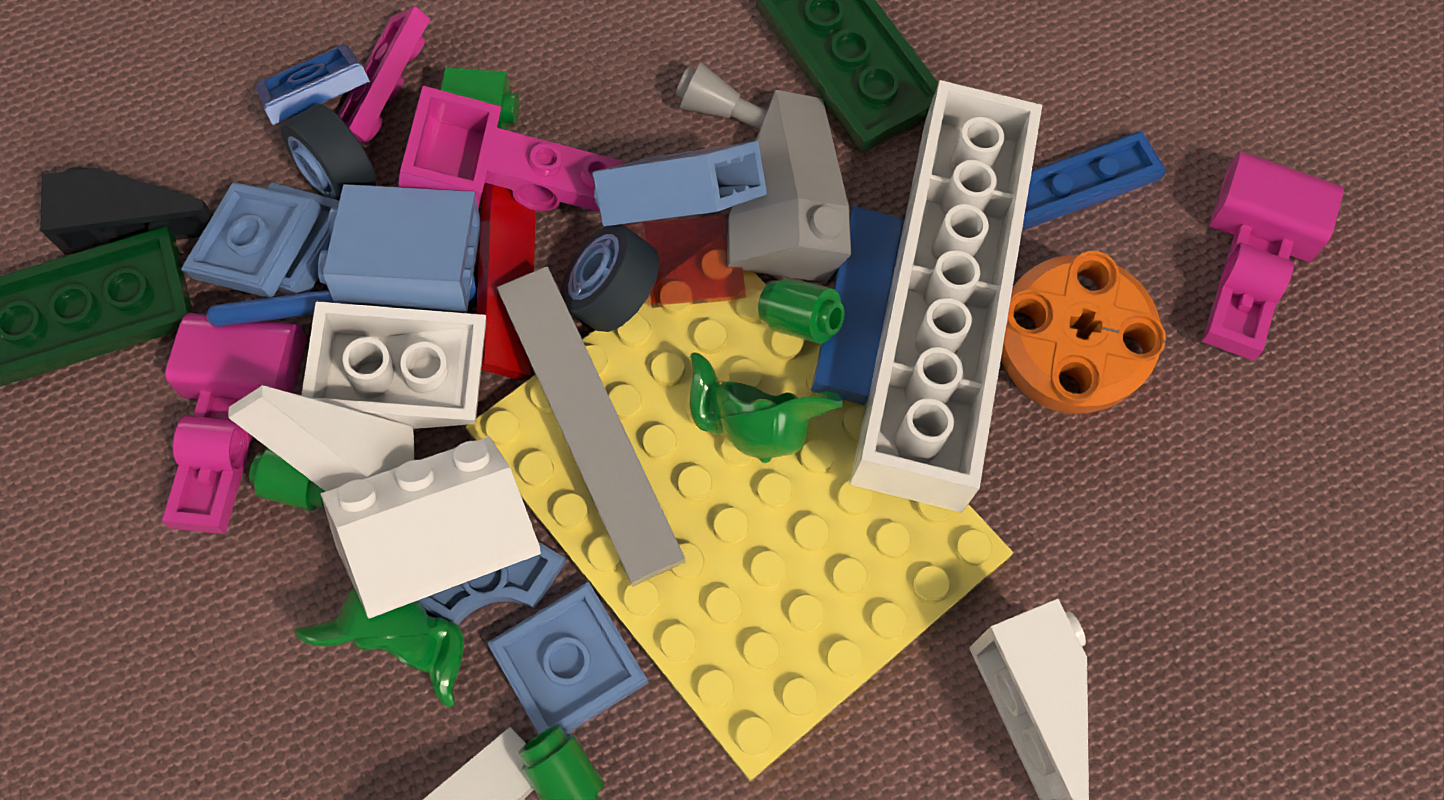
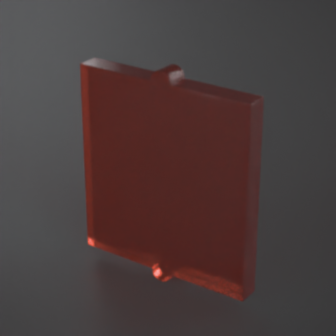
M729 215L644 223L646 241L658 251L660 262L657 279L650 292L652 308H659L669 304H700L746 298L743 267H727V226Z

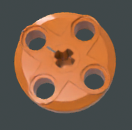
M1087 251L1080 255H1065L1046 260L1026 272L1015 284L1011 294L1001 362L1015 386L1039 405L1069 414L1091 413L1107 409L1122 402L1146 381L1157 363L1159 354L1164 349L1166 333L1160 322L1157 308L1144 286L1132 274L1116 265L1115 261L1107 254L1100 251ZM1077 276L1090 278L1096 284L1097 291L1085 289L1079 283ZM1023 313L1030 316L1034 320L1036 329L1027 330L1019 326L1014 319V314ZM1123 337L1135 339L1142 348V354L1131 352L1125 346ZM1059 375L1073 377L1080 386L1081 394H1072L1066 391L1059 381Z

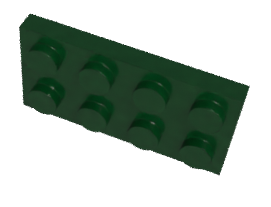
M756 0L758 11L861 153L926 119L938 86V81L876 0Z
M165 226L0 276V387L178 332L179 325L184 316L188 313H193L184 271L181 270L182 263L176 238L172 231Z

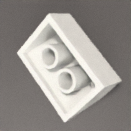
M490 436L477 441L462 443L454 449L421 460L408 461L392 470L365 479L352 480L341 487L321 493L336 548L368 619L541 554L538 540L511 468Z

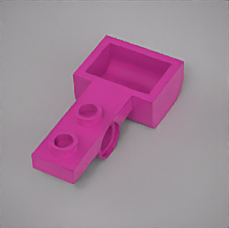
M422 86L400 170L398 187L475 192L479 208L484 183L512 189L514 199L531 210L549 211L555 209L560 202L600 212L594 197L595 182L593 172L625 164V161L497 128L501 106Z
M1241 150L1237 152L1227 167L1209 227L1234 235L1202 342L1252 361L1256 360L1263 352L1276 304L1283 296L1293 273L1294 262L1289 260V257L1292 256L1311 263L1328 243L1332 236L1342 201L1343 186Z
M188 313L182 319L167 363L165 375L167 382L181 398L198 399L194 415L184 416L179 421L174 433L173 455L178 468L162 518V522L170 529L226 535L253 438L252 435L229 419V407L262 385L289 393L293 392L307 340V335L300 324L259 321L215 327L208 322L206 314Z

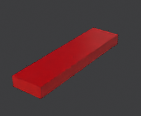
M484 183L481 203L476 314L486 315L487 319L481 370L522 380L531 375V363L501 300L497 287L534 272L536 211L519 204L513 197L512 189Z

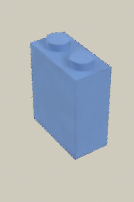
M758 141L649 157L593 172L595 182L594 197L600 209L603 226L718 212L767 194Z
M343 184L339 205L332 206L329 213V233L331 236L328 250L321 251L318 260L319 280L321 283L327 284L333 302L467 313L481 224L475 192Z

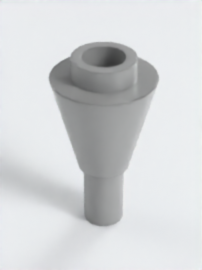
M702 62L696 70L687 67L675 94L683 98L680 109L731 118L732 116L760 130L766 114V110L741 99L739 93Z

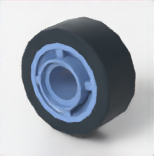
M316 103L280 127L281 136L288 153L302 175L319 195L340 201L343 184L376 186V175L363 147L347 125L328 107Z
M623 224L605 226L596 231L575 254L563 278L560 294L569 313L596 331L610 332L623 326L639 311L650 295L656 282L660 265L658 251Z

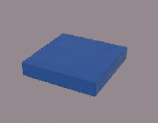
M342 44L257 82L255 87L272 125H275L305 111L316 103L321 104L370 80L362 64L349 46Z

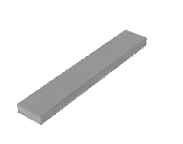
M548 266L497 287L501 300L632 587L685 563L682 550Z

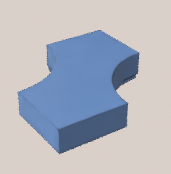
M538 542L541 552L539 555L422 598L419 601L430 614L447 621H452L457 625L473 611L497 602L520 603L535 610L566 564L565 557Z

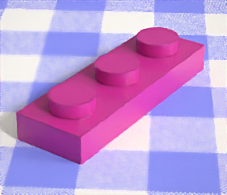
M416 6L390 17L363 67L370 81L350 91L337 115L352 131L359 143H367L377 134L383 122V119L379 116L386 102L391 101L404 84V78L401 74L407 62L412 61L425 44V38L422 34L430 18Z

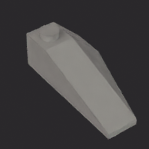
M775 90L756 141L759 142L767 194L730 208L726 219V268L827 282L851 255L849 205L822 98Z

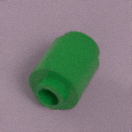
M791 278L769 282L764 287L758 302L759 317L763 323L768 324L772 331L819 344L827 342L832 335H835L840 330L845 316L844 306L841 303L839 293L835 289Z
M269 448L265 452H259L256 455L250 468L249 478L251 484H254L255 493L259 498L308 511H314L317 507L325 509L321 493L326 491Z
M559 724L544 730L519 750L518 754L525 763L521 771L540 800H601L598 793L603 788L605 782L574 734H565Z

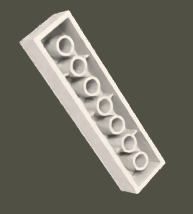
M942 80L939 81L924 124L870 393L866 402L849 485L961 513L980 489L1042 111L1041 104Z

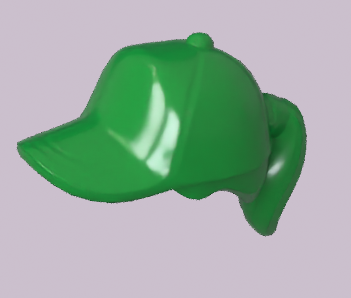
M694 352L690 354L693 367L690 409L694 423L700 430L719 435L721 433L725 434L737 450L745 455L759 458L762 463H768L772 458L796 454L805 443L810 419L843 406V400L840 395L832 391L819 392L802 398H798L795 394L788 392L774 396L750 385L719 381L709 360L700 353Z
M353 588L347 594L336 619L294 629L297 638L314 646H335L353 641L358 648L365 651L374 649L386 650L404 664L428 673L434 693L439 701L447 707L455 705L453 688L462 663L464 651L462 630L452 621L427 615L424 606L419 600L368 619L356 590Z

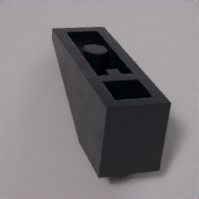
M72 167L64 172L42 174L40 231L65 255L82 252L165 226L172 231L176 240L200 237L213 216L212 211L201 199L98 168Z

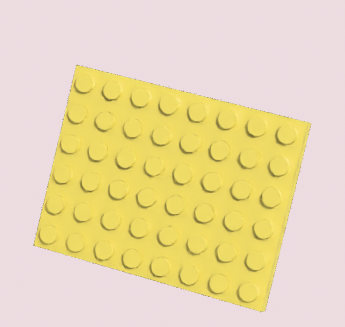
M720 237L656 284L639 311L623 326L610 332L595 330L582 339L682 550L685 563L632 587L536 374L476 418L475 424H468L465 427L475 441L491 437L510 466L525 504L748 781L751 782L1007 561L1013 552L969 504L961 513L849 485L866 403L861 405L843 400L842 407L810 419L806 440L802 449L796 454L772 458L768 463H762L759 458L745 455L737 450L725 434L721 433L719 435L705 432L696 426L690 409V390L693 376L690 354L694 352L700 353L709 360L719 381L750 385L774 396L788 392L795 394L798 398L817 393L811 391L821 344L772 331L768 324L761 321L758 314V302L766 284L755 272L726 268V241Z

